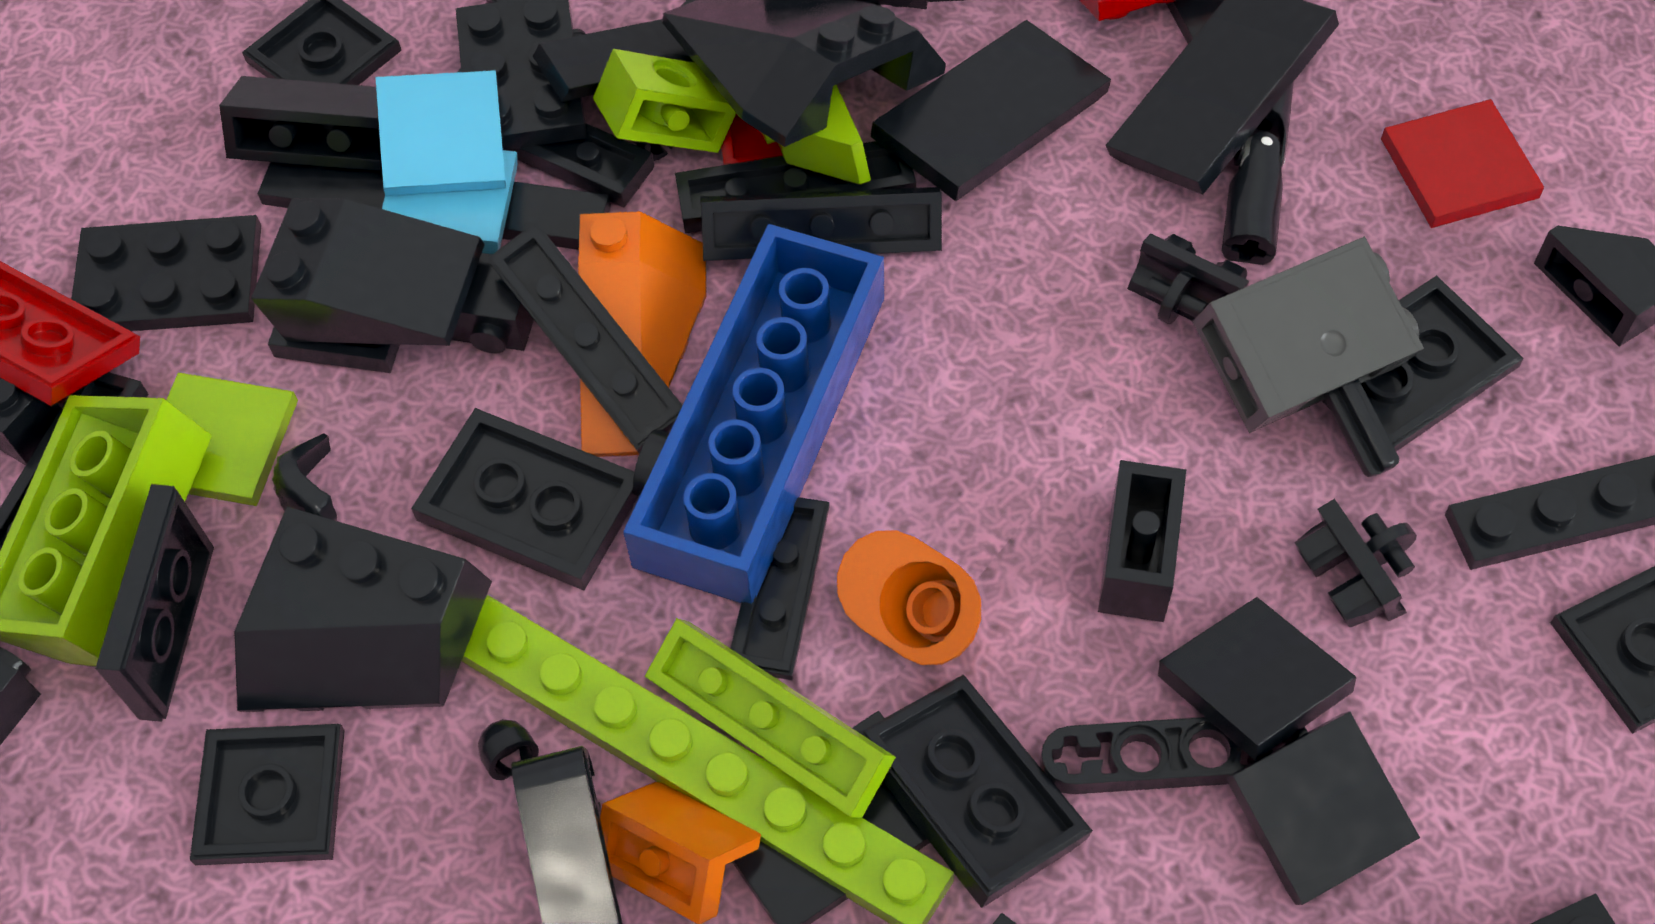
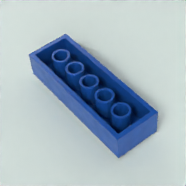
M767 225L624 528L623 535L632 568L738 603H753L771 565L777 544L781 541L792 516L795 502L801 495L884 301L883 256L775 225Z

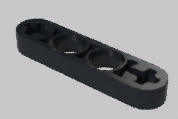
M1206 717L1074 725L1058 728L1048 735L1042 746L1040 768L1061 793L1087 794L1226 785L1228 782L1225 777L1255 760L1248 756V764H1240L1242 749ZM1303 727L1282 743L1287 744L1308 732L1307 729ZM1202 737L1213 738L1225 747L1227 761L1219 767H1204L1192 758L1189 751L1190 743ZM1135 741L1145 742L1157 752L1159 764L1151 771L1136 772L1125 765L1120 751L1128 743ZM1109 742L1111 744L1108 756L1111 773L1108 774L1101 772L1103 759L1082 762L1079 774H1068L1065 763H1054L1053 761L1061 758L1063 747L1066 746L1075 747L1078 757L1088 758L1099 757L1100 743Z

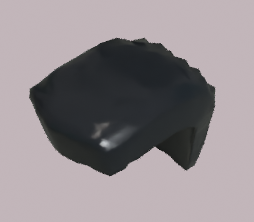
M325 433L297 445L277 457L272 481L274 483V491L284 511L286 507H291L337 521V514L333 507L331 496L319 489L306 477L331 452L329 436Z

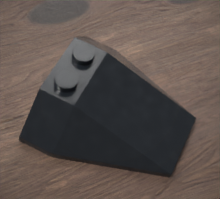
M696 0L663 13L662 24L737 115L783 147L827 127L834 85L872 70L905 91H908L945 73L946 63L918 29L897 18L890 9L871 3L854 0Z

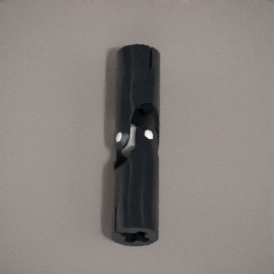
M1294 82L1234 156V166L1239 167L1238 172L1229 184L1221 250L1224 257L1229 261L1264 265L1269 263L1276 255L1283 191L1281 168L1285 163Z

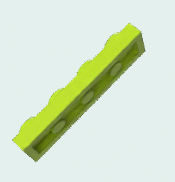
M676 618L644 676L849 817H863L896 758L689 621Z

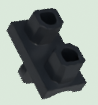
M1150 233L1142 243L1139 262L1127 289L1161 305L1158 319L1167 324H1172L1179 315L1193 321L1210 302L1247 287L1249 280L1246 279V268L1229 260L1214 264L1195 255L1196 251L1190 241L1175 234L1162 239Z
M1335 498L1319 507L1317 510L1322 522L1307 531L1295 542V545L1315 577L1320 576L1346 559L1357 574L1328 592L1331 601L1349 627L1356 626L1382 613L1388 621L1406 614V609L1400 602L1402 599L1401 594L1381 565L1388 562L1398 578L1409 574L1415 568L1405 553L1417 537L1408 523H1399L1388 528L1378 513L1372 514L1361 523L1371 538L1365 543Z

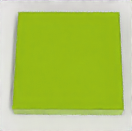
M178 372L167 401L212 434L189 494L257 506L298 402L294 391Z

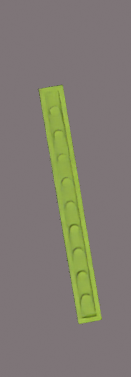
M486 596L462 662L655 781L662 782L761 834V842L846 893L848 899L889 924H928L954 882L953 871L864 818L849 817L775 765L491 596Z

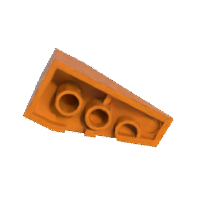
M641 211L580 214L578 275L669 388L678 363L683 358L689 343L688 338L696 317L701 312L707 297L706 261H703L702 242ZM580 379L581 450L597 457L639 455L638 451Z

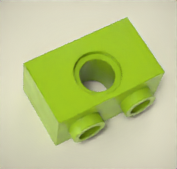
M618 49L612 50L593 96V100L618 139L715 153L719 152L736 115L733 108L695 63Z

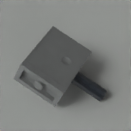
M1365 236L1212 301L1192 322L1249 433L1326 400L1363 474L1367 477H1374L1394 468L1399 463V456L1361 383L1400 367L1422 351L1424 347L1419 340V328L1414 316L1409 310L1401 306L1389 283L1390 275L1385 261L1379 254L1372 251Z

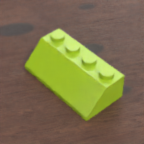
M69 395L0 550V641L65 663L96 667L151 484L174 486L183 500L186 501L212 434L164 398Z

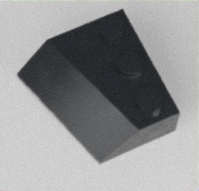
M286 507L234 631L237 711L264 712L267 709L324 711L326 707L361 706L365 709L443 707L492 581L464 558Z

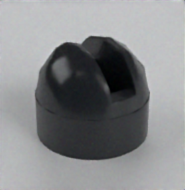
M502 719L491 723L482 731L478 741L480 759L490 776L495 780H505L512 776V769L500 761L518 749L521 760L537 757L539 753V748L528 730L513 720Z

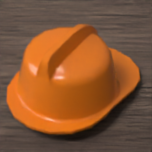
M898 530L874 531L857 539L842 558L837 572V593L846 615L860 629L902 657L920 665H942L960 656L974 640L981 622V597L974 579L960 565L918 538Z

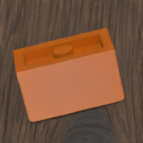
M653 782L602 803L600 821L612 876L696 924H702L718 915L726 864L759 849L761 838L759 832L662 782Z

